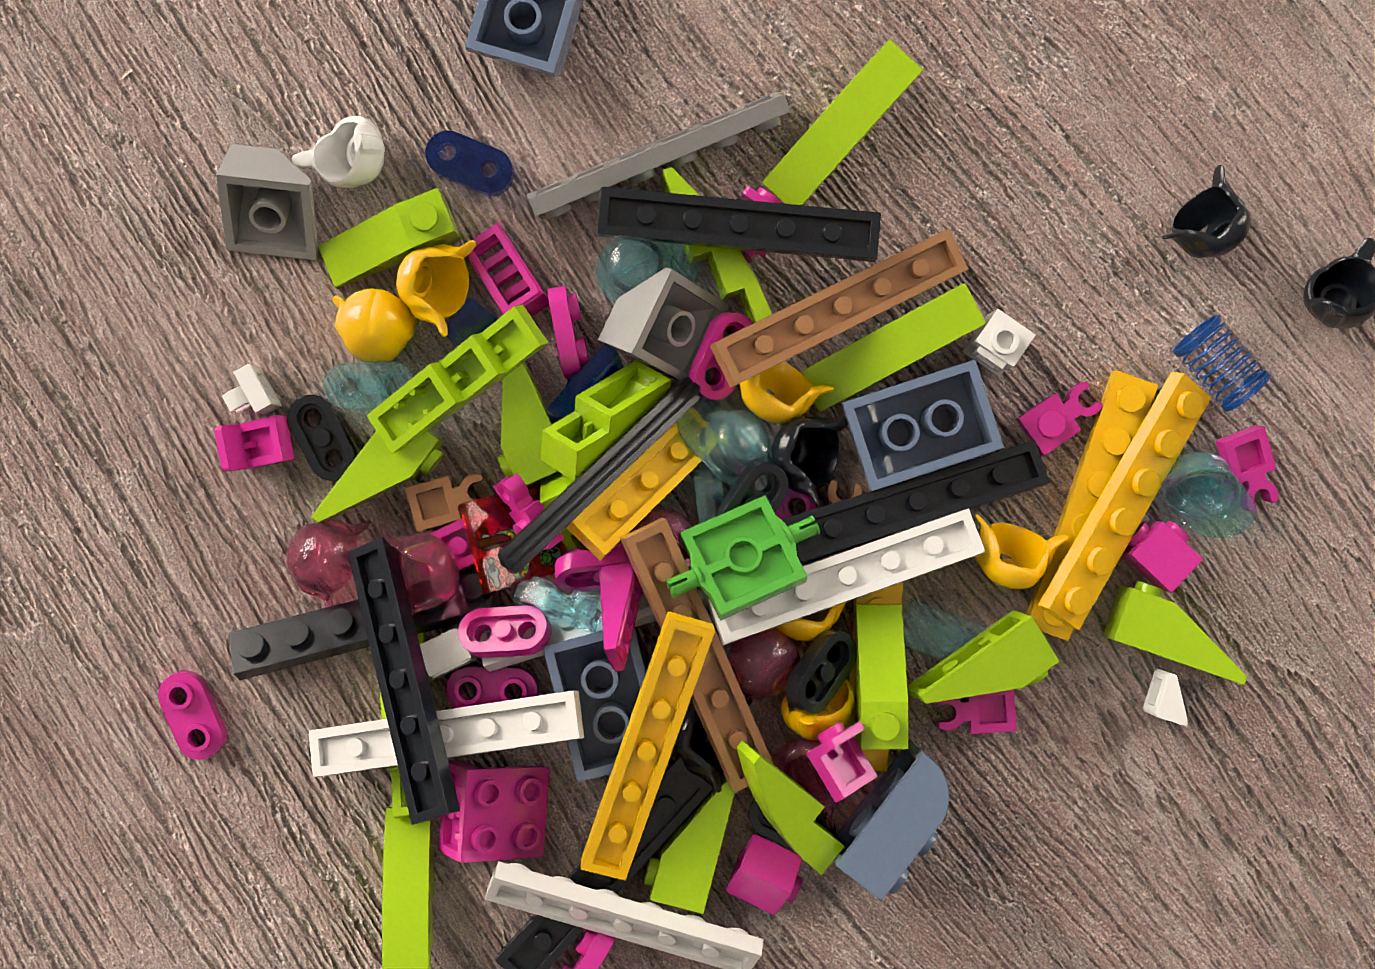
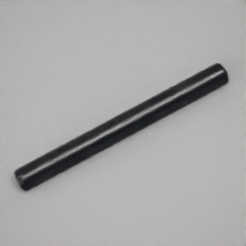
M689 377L682 378L498 552L497 556L501 565L512 574L520 572L702 397L699 393L701 387Z

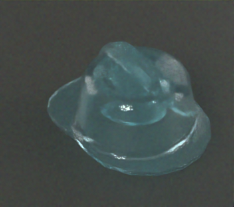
M617 238L606 245L599 255L595 271L597 283L605 297L616 303L619 297L665 267L673 269L693 282L699 274L702 261L690 265L683 244Z
M701 397L676 421L679 434L687 446L723 483L733 486L742 471L749 464L759 460L767 461L770 439L764 422L755 414L746 410H740L726 397L720 400Z
M1189 446L1183 448L1181 458L1174 463L1170 474L1161 484L1160 494L1164 501L1173 509L1184 524L1195 533L1207 537L1226 538L1245 531L1255 520L1256 505L1252 496L1234 476L1228 461L1217 453L1208 451L1195 452Z

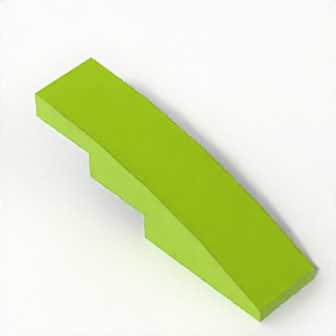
M889 39L823 111L762 183L785 204L804 205L858 143L869 134L924 69Z
M672 167L662 171L660 182L665 193L699 196ZM683 244L690 265L707 259L722 301L739 296L745 314L753 324L772 315L759 282L740 250Z
M963 283L824 358L800 373L812 386L829 385L834 387L832 392L823 393L814 401L813 404L818 413L983 326L986 324V321L967 285Z
M524 305L514 306L483 332L471 335L442 360L426 366L366 416L391 454L396 453L481 395L549 342Z
M387 807L385 812L383 854L382 969H431V949L433 947L432 899L435 896L433 820L412 825L410 817L396 819L393 817L392 807Z

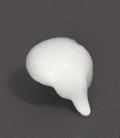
M350 116L337 123L331 133L322 136L313 149L295 154L292 157V163L298 168L315 169L330 186L355 188L372 182L379 175L384 164L385 147L378 127L370 119L361 116Z

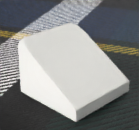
M457 628L420 644L429 677H443L477 660L476 656L472 655L461 645Z
M1157 668L1154 671L1145 699L1144 711L1155 717L1188 726L1177 675Z

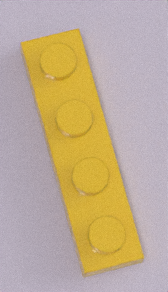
M691 407L568 525L567 529L601 561L621 541L620 538L627 535L724 438Z

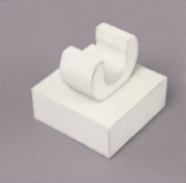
M250 363L233 372L240 386L222 395L230 412L236 411V413H240L252 407L255 413L267 415L282 407L262 368Z

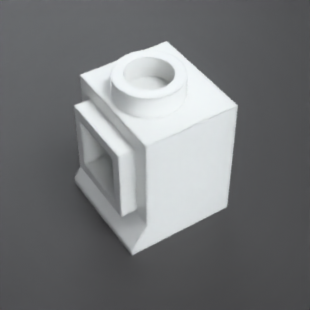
M996 309L987 314L985 317L986 324L976 330L962 352L1000 377L1005 370L1016 365L1036 334L1001 310Z

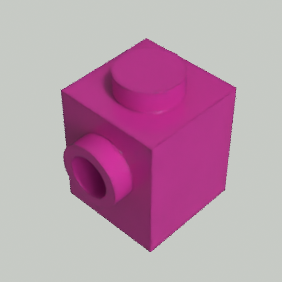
M1142 521L1122 554L1151 584L1171 593L1203 560L1186 543L1190 539L1187 533L1172 521H1168L1166 524L1163 521H1149L1147 524Z
M754 833L739 853L725 891L775 915L785 901L793 903L800 891L803 878L798 876L802 858Z

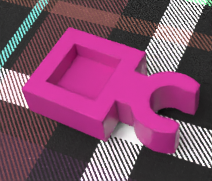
M1087 382L1072 386L1068 390L1064 402L1061 401L1057 393L1051 394L1015 419L1030 441L1035 440L1040 456H1045L1081 431V428L1074 420L1078 416H1092L1103 407L1100 401L1094 402L1087 408L1079 403L1080 393L1089 387Z
M1254 425L1215 441L1227 483L1234 485L1241 483L1237 499L1243 509L1249 511L1257 510L1254 496L1258 490H1261L1264 501L1271 503L1278 501L1276 487L1267 481L1265 473L1277 469L1265 427Z
M518 474L512 477L506 476L493 486L499 497L512 510L509 515L516 523L513 525L516 535L544 509L539 500L534 501L525 482ZM561 532L543 550L551 549L563 540L564 537Z
M1014 690L966 697V700L953 699L935 702L937 705L950 704L953 707V714L949 719L936 720V726L939 729L954 730L962 722L968 721V732L970 734L1017 731Z

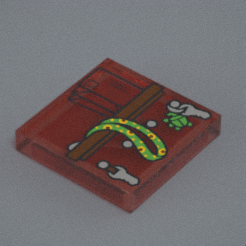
M540 483L527 486L532 499L540 501ZM498 494L459 504L483 594L555 573L556 560L565 554L562 540L551 549L541 550L520 572L512 574L501 565L497 556L498 552L516 536L513 525L516 523L509 515L512 511L510 507L503 502Z

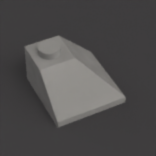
M231 144L216 174L226 250L317 260L318 244L312 180L278 149Z
M665 267L616 300L598 341L633 360H638L646 366L680 381L684 377H689L690 367L710 322L718 314L727 312L729 305L673 269Z

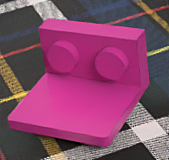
M448 760L460 811L440 817L438 851L460 863L542 857L545 842L549 769L542 765L479 768L462 760Z

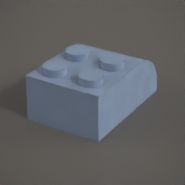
M478 0L465 49L471 53L557 77L565 63L584 0Z
M976 360L841 403L870 491L1004 448Z
M635 626L625 670L615 672L610 665L604 650L603 630L543 646L554 693L579 691L584 738L567 741L577 782L611 774L647 672L643 650Z
M909 739L908 749H902L887 768V771L883 773L836 834V838L845 846L834 859L836 866L881 901L888 892L894 894L903 886L909 875L907 867L917 854L922 857L932 848L938 837L935 831L944 820L949 805V788L943 772L912 740Z

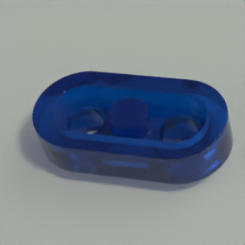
M441 131L435 134L427 143L425 150L427 163L435 174L444 179L487 196L503 194L513 183L514 167L509 157L497 148L454 131ZM446 146H452L456 149V154L451 160H443L440 157L441 150ZM488 163H494L498 166L497 174L490 178L483 176V167Z

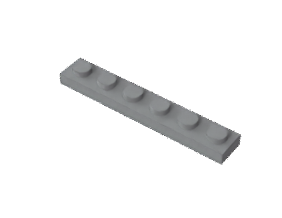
M779 92L771 93L527 194L534 215L536 217L545 214L546 219L560 216L572 209L570 202L585 196L588 202L600 199L601 187H612V185L626 179L629 180L630 184L645 181L655 175L653 169L668 162L671 163L672 167L691 162L697 158L695 151L711 144L714 150L730 146L739 141L738 133L753 127L756 133L776 127L781 124L779 116L791 112L786 97Z

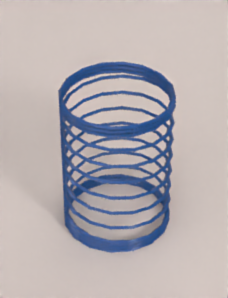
M1214 315L1186 335L1174 347L1172 352L1176 357L1185 356L1182 364L1192 363L1189 371H1198L1195 377L1197 380L1205 378L1202 386H1211L1208 393H1217L1215 401H1223L1221 407L1225 412L1239 407L1265 386L1271 375L1265 368H1260L1244 379L1227 397L1220 400L1217 399L1223 390L1250 372L1257 365L1258 360L1249 363L1216 392H1211L1213 386L1245 363L1252 353L1245 354L1228 367L1214 382L1204 385L1211 374L1233 360L1245 348L1244 345L1238 347L1219 362L1208 374L1198 378V374L1205 366L1223 355L1238 341V338H1234L1210 357L1203 366L1191 370L1198 359L1217 347L1232 333V331H1227L1211 343L1197 358L1185 363L1186 358L1192 351L1207 342L1225 326V323L1220 324V317ZM1229 344H1231V345H1230L1228 348H1226L1222 353H1220L1218 356H1216V355H1217L1219 352H1221L1225 347H1227ZM1238 351L1233 357H1231L1228 361L1222 364L1227 358H1229L1232 354ZM1245 358L1239 365H1237L1234 369H1232L1230 372L1224 375L1234 365H1236L1239 361ZM1254 364V365H1253L1250 369H1248L1244 374H1242V375H1241L1240 377H1238L1236 380H1234L1233 382H1231V381H1232L1237 375H1239L1242 371H1244V370H1245L1246 368H1248L1250 365ZM1258 380H1260L1256 385H1254V386H1253L1249 391H1247L1244 395H1242L1240 398H1238L1237 400H1235L1234 402H1232L1237 396H1239V395H1240L1243 391H1245L1248 387H1250L1252 384H1254L1255 382H1257Z

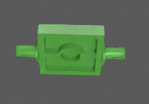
M766 495L680 532V540L690 558L691 570L666 579L667 587L673 598L699 587L709 597L720 621L806 583L808 576L797 557L796 543L814 535H819V526L811 515L809 518L787 527L775 515Z

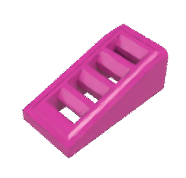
M499 222L472 239L476 242V247L467 255V258L503 315L512 307L523 304L532 317L549 306L548 296ZM499 243L502 244L504 247L502 250L484 262L481 261L479 258L481 255ZM509 259L513 261L512 264L494 276L490 275L491 271ZM520 274L522 275V280L504 292L500 290L502 286Z
M631 562L602 566L601 570H599L604 650L615 672L625 670L643 591Z

